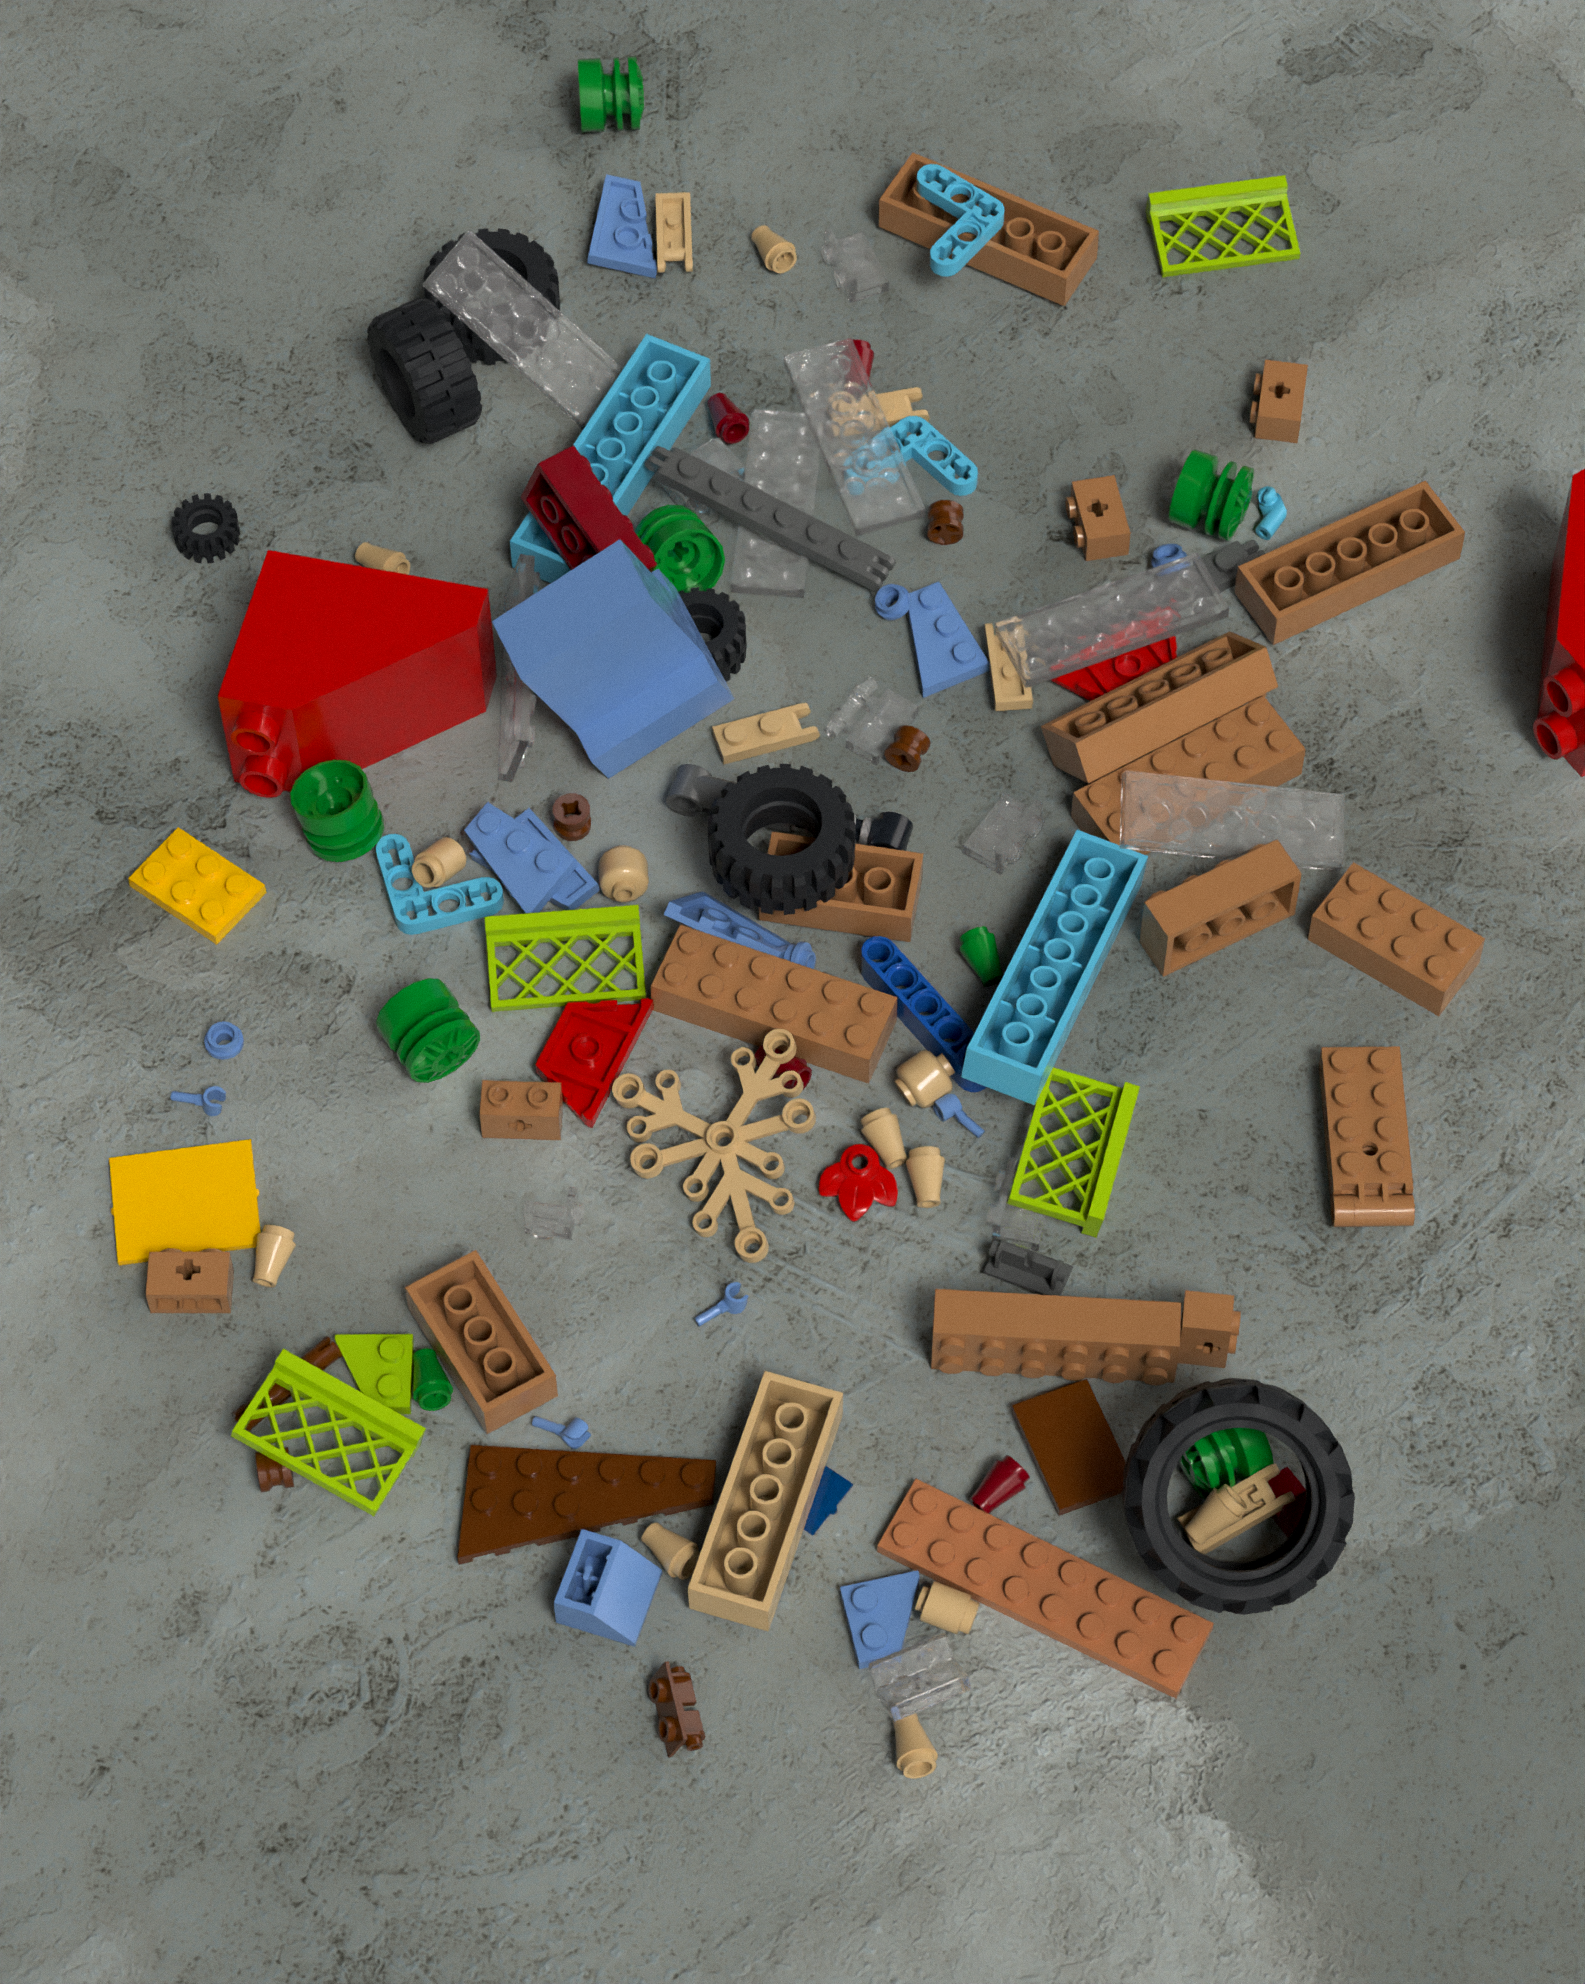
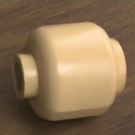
M626 845L616 846L602 855L598 866L599 886L602 893L607 898L616 902H630L643 896L647 891L649 883L648 863L645 855L639 850Z
M922 1050L898 1067V1079L894 1083L911 1107L917 1104L921 1108H929L935 1104L937 1099L952 1091L953 1086L950 1076L955 1071L943 1054L935 1057L930 1051Z

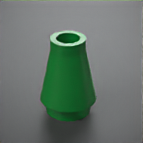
M985 926L977 927L964 933L959 938L961 944L959 951L979 976L983 986L989 987L999 983L1004 974L1001 969L995 935L989 933Z
M429 1348L418 1350L412 1356L414 1364L413 1398L423 1410H440L450 1403L453 1386L439 1363L436 1352Z

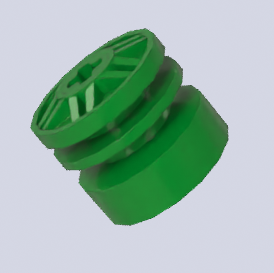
M628 56V72L620 73L619 57L613 58L611 73H604L600 58L578 59L582 132L604 131L607 115H614L617 130L621 131L623 130L622 115L626 114L631 115V129L640 130V122L644 111L643 76L638 67L636 56Z
M1194 449L1187 457L1178 478L1170 505L1169 521L1189 529H1194L1202 516H1205V533L1211 536L1219 527V539L1230 541L1247 513L1252 497L1254 469L1243 466L1236 476L1237 464L1230 461L1219 475L1217 474L1218 457Z
M665 505L652 510L642 518L634 531L641 542L647 545L653 552L655 562L657 563L654 571L659 569L676 587L678 592L684 590L685 593L691 592V588L699 587V591H706L707 588H713L723 573L725 563L723 546L696 513L682 505Z
M334 759L312 766L296 779L290 792L291 805L298 821L302 825V831L306 836L307 843L316 856L333 862L353 860L369 852L380 841L384 831V818L376 799L373 797V790L368 778L360 766L347 760Z
M427 978L403 988L388 1000L379 1012L376 1020L378 1032L388 1046L397 1053L398 1060L406 1067L407 1073L416 1082L429 1083L442 1079L456 1071L468 1061L476 1051L481 1040L478 1028L470 1021L468 1014L459 1008L457 999L440 979Z
M1229 1428L1211 1433L1194 1443L1179 1460L1192 1487L1204 1500H1206L1213 1488L1219 1489L1223 1484H1227L1230 1487L1235 1486V1476L1240 1481H1243L1265 1467L1274 1464L1273 1454L1265 1432L1250 1428Z

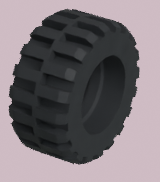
M488 228L478 229V233L471 235L469 232L459 235L457 241L454 242L451 239L442 246V253L437 251L431 258L430 265L425 269L424 299L435 303L437 309H441L445 314L446 320L453 326L456 336L463 345L466 356L469 357L472 363H477V360L485 361V365H496V361L505 360V364L515 362L518 356L522 355L525 358L535 352V346L542 347L549 340V335L555 331L558 325L560 296L557 269L554 268V261L550 254L544 252V248L536 241L529 242L526 235L518 232L513 235L509 233L508 229L498 228V232H489ZM487 287L508 288L519 294L513 300L497 306H480L465 300L471 293Z
M416 298L374 317L367 328L370 355L374 361L376 373L382 382L383 390L388 396L394 411L400 417V421L404 427L408 428L409 433L421 443L433 444L475 425L482 412V405L480 403L482 399L477 387L478 382L473 374L471 362L465 354L460 339L456 336L453 326L446 320L445 314L441 309H437L436 304L428 299Z
M780 764V768L771 769L769 765L757 767L756 773L750 774L749 771H746L737 776L736 784L728 783L721 790V797L716 798L712 804L711 816L708 817L707 827L710 865L712 866L713 875L717 883L723 884V891L733 899L740 897L741 905L749 909L757 906L761 908V913L772 915L774 910L784 911V915L795 914V909L804 908V911H809L817 907V901L822 900L824 903L835 896V888L841 889L847 882L848 873L852 871L855 861L854 812L851 804L846 802V795L841 788L837 786L832 788V780L825 775L820 774L817 777L813 775L812 769L803 766L800 767V770L792 769L791 764ZM776 823H789L800 826L816 838L803 851L785 856L766 854L753 847L747 841L760 828Z

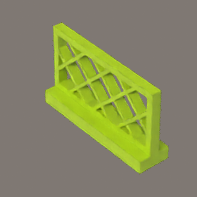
M1281 175L1148 193L1145 213L1147 222L1151 224L1162 277L1299 259L1301 253L1287 197L1288 184L1286 176ZM1280 206L1282 216L1277 223L1261 214L1266 207ZM1241 211L1250 218L1241 228L1226 219L1231 212ZM1207 216L1215 221V224L1208 233L1193 224L1197 217ZM1172 220L1182 227L1172 237L1161 230L1159 222ZM1255 221L1270 230L1263 241L1247 232ZM1221 225L1236 234L1229 245L1213 236ZM1186 230L1202 239L1194 250L1178 241ZM1277 234L1288 241L1290 249L1276 250L1268 245V243ZM1241 238L1257 247L1253 254L1243 255L1233 248ZM1207 243L1223 252L1218 259L1211 260L1199 253ZM1173 247L1188 256L1184 263L1168 264L1167 254Z
M639 905L484 917L492 1012L566 1006L568 1002L595 1004L604 1000L624 1002L646 998ZM633 936L634 948L624 958L608 947L617 937ZM588 939L598 948L584 961L570 949L578 940ZM562 941H568L565 945L561 943ZM550 942L559 951L545 964L532 951L540 943ZM512 946L521 954L509 967H506L496 959L495 947ZM603 952L619 963L606 978L591 967ZM564 955L580 966L568 981L552 969ZM634 957L636 968L629 963ZM526 958L541 969L529 984L514 973ZM496 968L503 972L498 979ZM625 968L637 978L638 989L620 990L612 981ZM585 971L601 983L592 993H582L573 986ZM547 974L562 985L554 996H543L534 989ZM508 978L523 988V991L515 999L499 1000L498 988ZM567 991L572 993L569 995H564Z
M1053 1067L1035 1104L1007 1204L1082 1226V1234L1097 1238L1105 1217L1140 1086L1125 1082L1123 1088ZM1051 1080L1066 1084L1072 1095L1057 1101L1049 1089ZM1096 1093L1109 1097L1111 1100L1109 1107L1095 1113L1086 1097ZM1046 1099L1049 1105L1043 1108ZM1078 1101L1087 1117L1071 1124L1062 1108ZM1054 1112L1063 1128L1047 1134L1039 1120ZM1102 1118H1105L1104 1125L1100 1121ZM1092 1124L1100 1135V1140L1086 1146L1076 1130ZM1037 1133L1040 1138L1034 1141L1035 1134ZM1068 1134L1078 1150L1062 1157L1052 1141ZM1045 1145L1054 1161L1038 1168L1030 1152ZM1093 1151H1096L1095 1158L1091 1155ZM1083 1157L1091 1172L1076 1179L1067 1163ZM1027 1166L1031 1172L1024 1174ZM1059 1168L1068 1184L1052 1190L1043 1175ZM1036 1179L1045 1193L1034 1199L1019 1194V1190L1022 1184ZM1087 1184L1086 1190L1084 1192L1081 1186ZM1073 1190L1082 1203L1080 1212L1064 1208L1057 1197Z
M283 1349L275 1360L273 1369L232 1430L231 1437L375 1517L411 1457H414L419 1449L426 1428ZM275 1383L291 1392L292 1403L272 1407L268 1393ZM262 1402H264L265 1408L258 1409ZM318 1406L326 1411L328 1423L308 1427L303 1409ZM296 1411L301 1428L280 1432L275 1415ZM268 1417L273 1434L257 1437L245 1430L251 1420ZM353 1426L362 1431L364 1443L343 1446L339 1429ZM332 1431L337 1448L316 1453L311 1435ZM304 1437L308 1455L293 1457L285 1452L282 1441ZM389 1446L402 1454L397 1463L380 1467L375 1449ZM368 1451L372 1469L352 1473L346 1455ZM340 1457L344 1475L330 1478L321 1472L318 1461ZM390 1474L384 1483L382 1475ZM375 1477L379 1488L375 1499L371 1501L357 1493L354 1481Z

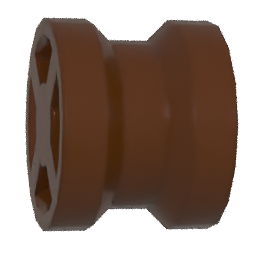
M940 500L932 503L928 507V520L930 521L927 529L928 538L940 545H951L959 542L963 538V525L961 523L964 516L963 507L952 500Z
M902 725L897 728L894 733L895 741L887 746L884 755L886 760L895 768L905 772H915L921 764L920 756L927 753L931 742L928 736L921 730L913 726Z
M568 793L560 796L553 805V818L556 834L567 841H578L587 836L591 830L590 805L587 799L576 793ZM570 813H576L575 815H570L569 817L565 816Z
M285 1447V1452L290 1455L289 1448ZM255 1452L261 1493L270 1491L273 1486L294 1487L292 1470L260 1452Z

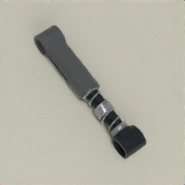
M684 764L679 766L676 771L666 803L671 810L683 816L694 817L700 815L701 812L711 815L712 804L716 798L721 797V790L728 783L736 784L737 782L712 777L707 770L700 766ZM889 811L880 813L874 819L866 817L864 820L856 819V815H854L855 844L906 851L913 830V824L907 817ZM776 823L765 826V828L790 834L793 830L802 828L789 823Z

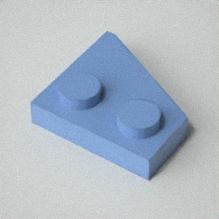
M918 1570L840 1587V1596L859 1669L900 1661L916 1590H918L920 1576Z

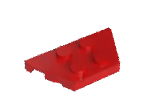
M1167 608L1049 668V679L1092 701L1177 658V643L1172 626V611Z
M641 998L640 1004L617 1005V1000H604L595 1004L568 1002L535 1064L536 1073L545 1082L561 1083L563 1101L586 1126L593 1128L612 1091L614 1081L619 1077L654 1009V1001L652 999Z

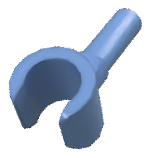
M218 1086L209 1087L205 1090L204 1095L172 1091L171 1093L172 1101L202 1106L203 1111L209 1116H217L222 1111V1105L211 1103L210 1100L225 1101L226 1092Z
M946 1094L935 1101L936 1105H934L933 1110L942 1122L954 1116L958 1122L963 1124L977 1138H980L985 1132L962 1110L960 1100L955 1094Z
M733 1282L727 1285L723 1300L694 1318L697 1325L700 1327L726 1311L731 1314H739L744 1311L749 1295H745L741 1299L732 1298L739 1293L741 1284Z
M537 1416L532 1421L533 1426L560 1436L572 1449L580 1448L591 1436L587 1432L588 1425L577 1417L567 1427Z

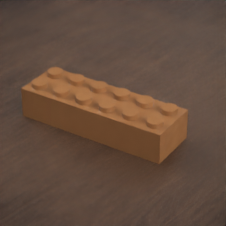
M916 153L910 155L879 199L880 228L931 249L959 220L918 194L917 172L919 169L928 164L940 165L1003 203L1005 208L1004 225L973 256L967 265L1062 306L1066 305L1097 259L1098 230ZM956 194L951 197L957 203H964L970 199L964 194ZM964 232L958 235V238L969 242L976 239V236L973 233Z
M1423 481L1238 566L1234 593L1270 642L1275 645L1460 559L1465 531L1429 484Z
M1229 631L1042 725L1041 729L1053 765L1086 783H1093L1108 775V773L1140 759L1141 756L1204 726V724L1216 718L1218 719L1263 695L1266 697V693L1277 688L1278 684L1266 646Z
M1263 695L1073 792L1071 818L1082 832L1146 855L1301 775L1306 749Z
M681 924L651 984V999L654 1001L653 1011L759 1047L763 1045L764 1038L770 1031L785 1029L792 1034L797 1047L795 1056L805 1059L809 1064L868 1084L897 1022V997ZM780 1045L776 1049L786 1052L788 1047Z
M935 1289L931 1369H939L948 1374H957L962 1371L981 1372L987 1376H999L1003 1373L1021 1374L1024 1377L1033 1379L1046 1375L1062 1376L1070 1381H1079L1084 1378H1099L1110 1383H1121L1125 1380L1144 1381L1149 1385H1163L1167 1382L1175 1383L1180 1350L1181 1302Z

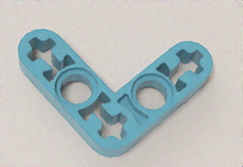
M924 165L917 172L918 194L959 219L930 249L931 270L939 276L948 277L955 275L1004 225L1005 208L1003 203L940 165ZM956 194H964L970 199L964 203H957L951 197ZM970 232L976 236V239L969 242L962 241L958 238V235Z
M918 416L903 418L850 455L843 465L844 482L854 490L870 488L911 458L954 495H968L976 489L978 484V470L975 464L931 424ZM882 448H891L896 454L891 458H882L877 452ZM939 450L944 452L947 457L941 461H935L930 459L928 454ZM955 473H956L960 478L955 479Z
M388 834L383 836L377 843L376 855L395 923L403 933L409 935L420 934L491 916L502 909L504 904L503 889L500 882L496 879L481 877L424 892L423 887L415 880L412 874L414 858L407 839L402 835ZM396 849L400 865L393 866L392 857L388 850ZM405 877L413 881V885L407 890H396L392 886L393 882L399 878ZM488 892L491 900L484 901L481 893ZM465 896H469L471 906L466 907ZM447 899L456 900L460 904L459 908L453 912H443L439 909V905ZM432 905V916H429V911L427 909V906ZM414 911L417 918L410 920L407 912Z

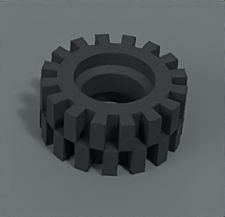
M204 493V499L199 500L198 494L193 495L192 503H189L187 499L182 501V509L176 507L174 510L175 517L172 516L171 520L178 551L180 553L183 552L184 557L188 560L194 555L196 563H201L202 558H207V563H214V556H218L221 561L226 558L225 551L232 554L235 551L234 545H238L240 541L237 513L235 508H232V503L228 500L223 502V497L216 495L215 499L212 500L211 493ZM202 523H215L220 526L210 534H197L192 531Z

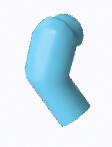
M1266 486L1257 493L1259 508L1264 518L1258 524L1255 531L1262 539L1269 540L1285 520L1287 510L1281 496L1276 493L1275 489Z

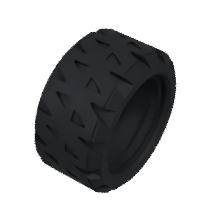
M1227 1378L1211 1383L1206 1381L1179 1392L1168 1403H1163L1141 1427L1135 1443L1133 1442L1123 1474L1122 1498L1126 1522L1137 1552L1144 1560L1150 1572L1172 1593L1175 1594L1176 1592L1189 1603L1217 1613L1227 1611L1246 1615L1273 1610L1272 1607L1296 1601L1317 1586L1316 1582L1333 1569L1346 1546L1345 1539L1353 1524L1355 1493L1352 1488L1351 1469L1342 1446L1321 1417L1301 1399L1280 1387L1263 1384L1258 1380ZM1229 1428L1259 1430L1284 1442L1296 1454L1303 1469L1306 1484L1304 1509L1292 1534L1275 1550L1264 1556L1247 1561H1223L1200 1553L1178 1534L1168 1512L1167 1496L1169 1482L1182 1455L1203 1437Z

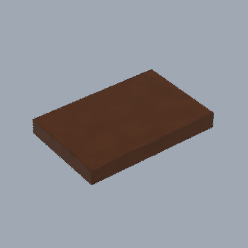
M1087 1379L1012 1405L1011 1412L1059 1516L1122 1493L1126 1461Z

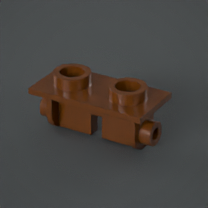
M664 1662L650 1679L649 1696L656 1705L659 1718L658 1734L660 1740L665 1743L669 1758L673 1757L682 1745H686L688 1751L701 1749L703 1747L702 1741L705 1739V1732L699 1710L684 1711L683 1706H694L697 1703L690 1673L685 1672V1668L682 1666L670 1669L669 1662Z

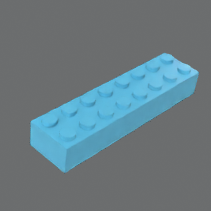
M648 334L645 335L573 444L580 455L588 459L592 472L601 485H605L609 489L613 502L620 512L626 516L654 475V472L646 468V460L649 456H652L656 446H661L667 450L671 449L711 387L709 358ZM529 511L510 540L512 567L552 583L571 571V569Z
M1076 830L967 1047L962 1078L1029 1104H1036L1142 885L1148 860L1147 855Z

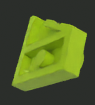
M335 1334V1343L340 1349L342 1357L349 1368V1373L360 1392L399 1414H411L413 1334Z

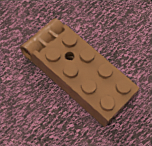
M1400 1046L1321 1047L1319 1075L1332 1227L1413 1226L1415 1219L1414 1188Z

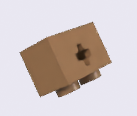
M1265 360L1263 374L1256 373L1253 395H1260V402L1252 401L1249 422L1256 423L1255 438L1298 443L1308 365Z
M1115 475L1073 481L1071 497L1065 498L1066 512L1069 519L1074 518L1076 526L1073 527L1074 542L1076 548L1082 547L1085 561L1128 555L1131 533Z
M482 1080L479 1113L482 1138L561 1140L563 1119L561 1083Z
M174 1248L164 1249L161 1252H149L146 1298L150 1313H231L234 1268L230 1252H223L214 1248L204 1249L201 1252H183Z
M1185 1290L1181 1315L1178 1363L1225 1368L1228 1353L1235 1354L1237 1336L1239 1335L1241 1311H1233L1234 1295Z

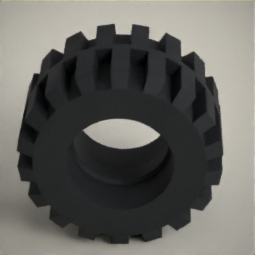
M699 587L691 588V592L685 593L684 590L679 591L678 593L698 631L716 637L705 642L724 680L726 682L731 679L730 673L737 674L741 669V663H744L746 658V624L743 611H740L739 604L735 600L729 602V595L724 592L717 595L715 594V589L707 588L706 591H699Z

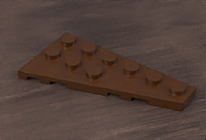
M471 1445L458 1550V1564L473 1562L475 1557L495 1553V1556L511 1553L510 1549L530 1544L541 1546L578 1537L582 1529L595 1533L601 1531L602 1527L622 1523L625 1526L638 1523V1519L661 1513L667 1516L713 1505L717 1468L716 1460Z

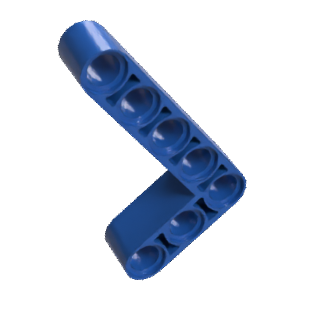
M874 936L867 939L861 948V975L872 989L897 997V1017L927 1051H930L935 1057L940 1054L946 1057L955 1071L951 1077L962 1089L969 1092H979L987 1088L961 1077L966 1050L974 1035L972 1029L891 940L882 936ZM880 959V960H883L884 962H878V963H877V962H874L873 960ZM897 986H906V987H908V988H906V989H899V988H896V987H897ZM928 1012L932 1015L924 1016L919 1013ZM945 1039H953V1040H956V1041L949 1043V1042H945L944 1040H945Z

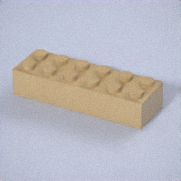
M764 1371L688 1586L689 1609L769 1632L843 1416L842 1392Z

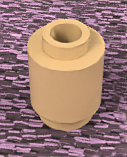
M448 837L441 838L416 856L412 865L413 877L423 887H439L463 870L466 865L465 852L455 840Z
M934 1581L931 1589L923 1586L915 1610L922 1612L920 1617L922 1622L956 1635L959 1631L969 1634L980 1603L971 1600L972 1595Z

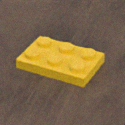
M179 827L128 878L130 887L216 945L266 894L265 884Z

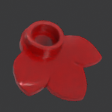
M855 1144L848 1147L843 1152L840 1162L827 1167L819 1181V1195L823 1197L838 1196L841 1209L851 1222L859 1220L871 1207L873 1200L884 1206L894 1207L898 1197L897 1182L894 1175L889 1170L880 1166V1160L876 1151L865 1144ZM857 1157H863L867 1160L868 1164L863 1169H857L852 1164L853 1160Z

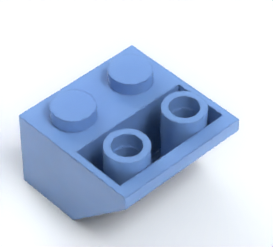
M582 1529L554 1600L556 1623L635 1647L662 1576V1569L624 1542Z

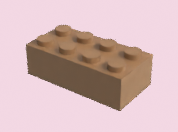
M772 832L767 854L776 856L792 855L808 848L816 838ZM855 844V861L852 871L848 873V880L843 888H835V896L824 903L822 900L817 901L816 908L809 911H804V908L795 909V914L784 915V911L775 910L773 915L761 913V908L759 907V920L871 937L882 936L892 940L911 942L923 879L924 853Z
M1278 839L1266 845L1258 844L1243 856L1234 860H1224L1211 871L1200 876L1192 875L1186 878L1179 886L1166 892L1158 891L1152 894L1144 902L1139 942L1164 977L1295 915L1302 873Z
M1354 862L1312 915L1308 936L1309 941L1437 1016L1441 1015L1480 963L1485 938Z
M476 1250L405 1287L409 1311L486 1434L558 1397L556 1374Z

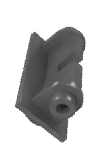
M998 1239V1241L994 1240L990 1247V1259L984 1274L1041 1295L1061 1296L1073 1266L1064 1263L1062 1260L1058 1261L1014 1245L1005 1239Z

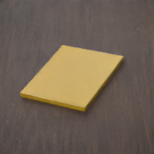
M251 1139L109 1158L113 1200L111 1214L114 1216L119 1266L148 1262L149 1252H161L168 1248L179 1249L183 1252H201L204 1249L214 1248L225 1252L256 1247L257 1234L261 1233L257 1199L260 1192L256 1188Z

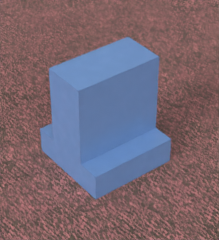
M621 539L492 621L520 679L577 733L590 761L608 779L735 699L676 587L659 569L651 573Z

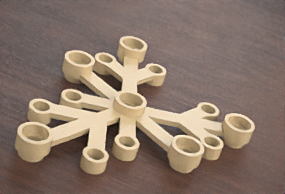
M785 1029L772 1030L765 1036L763 1047L766 1057L756 1073L754 1071L756 1059L750 1049L741 1047L732 1053L731 1063L739 1074L744 1093L726 1121H718L711 1125L685 1112L679 1095L681 1082L676 1072L672 1070L661 1071L655 1080L656 1086L663 1095L664 1100L646 1092L641 1079L634 1074L627 1073L619 1076L612 1086L613 1095L620 1106L624 1108L639 1106L654 1114L647 1117L635 1116L629 1120L627 1131L633 1141L638 1143L645 1142L651 1137L652 1132L673 1126H678L700 1137V1139L659 1150L655 1145L649 1143L637 1146L631 1153L630 1162L638 1176L646 1179L653 1178L659 1175L665 1166L705 1155L694 1174L686 1178L683 1183V1189L687 1198L693 1202H699L707 1197L709 1193L707 1183L720 1162L722 1163L724 1176L703 1210L696 1213L693 1217V1227L701 1237L713 1236L718 1230L717 1218L731 1196L740 1230L735 1238V1248L740 1258L748 1263H756L764 1259L768 1253L769 1244L764 1233L755 1226L746 1192L770 1203L772 1210L779 1215L790 1213L794 1208L795 1201L788 1189L775 1188L740 1170L737 1157L759 1167L766 1178L777 1179L785 1171L782 1157L775 1152L767 1153L747 1142L787 1130L797 1134L806 1133L813 1128L816 1122V1114L811 1103L805 1099L796 1098L784 1106L781 1115L743 1126L758 1101L781 1094L788 1098H794L803 1091L802 1079L795 1071H786L779 1078L772 1079L780 1064L789 1062L796 1054L795 1040L792 1034ZM780 1045L788 1047L787 1051L782 1054L775 1053V1049ZM743 1056L750 1058L746 1065L737 1064L738 1059ZM666 1079L675 1080L671 1087H662V1083ZM796 1080L797 1085L794 1088L786 1089L784 1087L787 1081ZM627 1091H637V1094L633 1098H624V1095ZM798 1115L807 1116L805 1122L801 1124L794 1123V1119ZM637 1125H646L643 1133H633ZM721 1138H731V1142L723 1147L718 1145ZM646 1160H655L653 1167L649 1169L642 1168ZM770 1161H777L779 1163L778 1167L772 1171L766 1170L765 1167ZM699 1183L703 1185L698 1193L689 1192L693 1184ZM785 1196L789 1198L784 1206L775 1205V1201L779 1197ZM702 1220H712L710 1227L706 1229L699 1228V1223ZM757 1243L760 1245L757 1252H746L750 1244Z

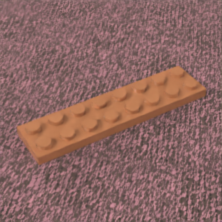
M915 1479L877 1545L878 1553L915 1571L918 1570L919 1573L943 1585L970 1594L972 1599L1175 1699L1213 1630L1214 1623L918 1479Z

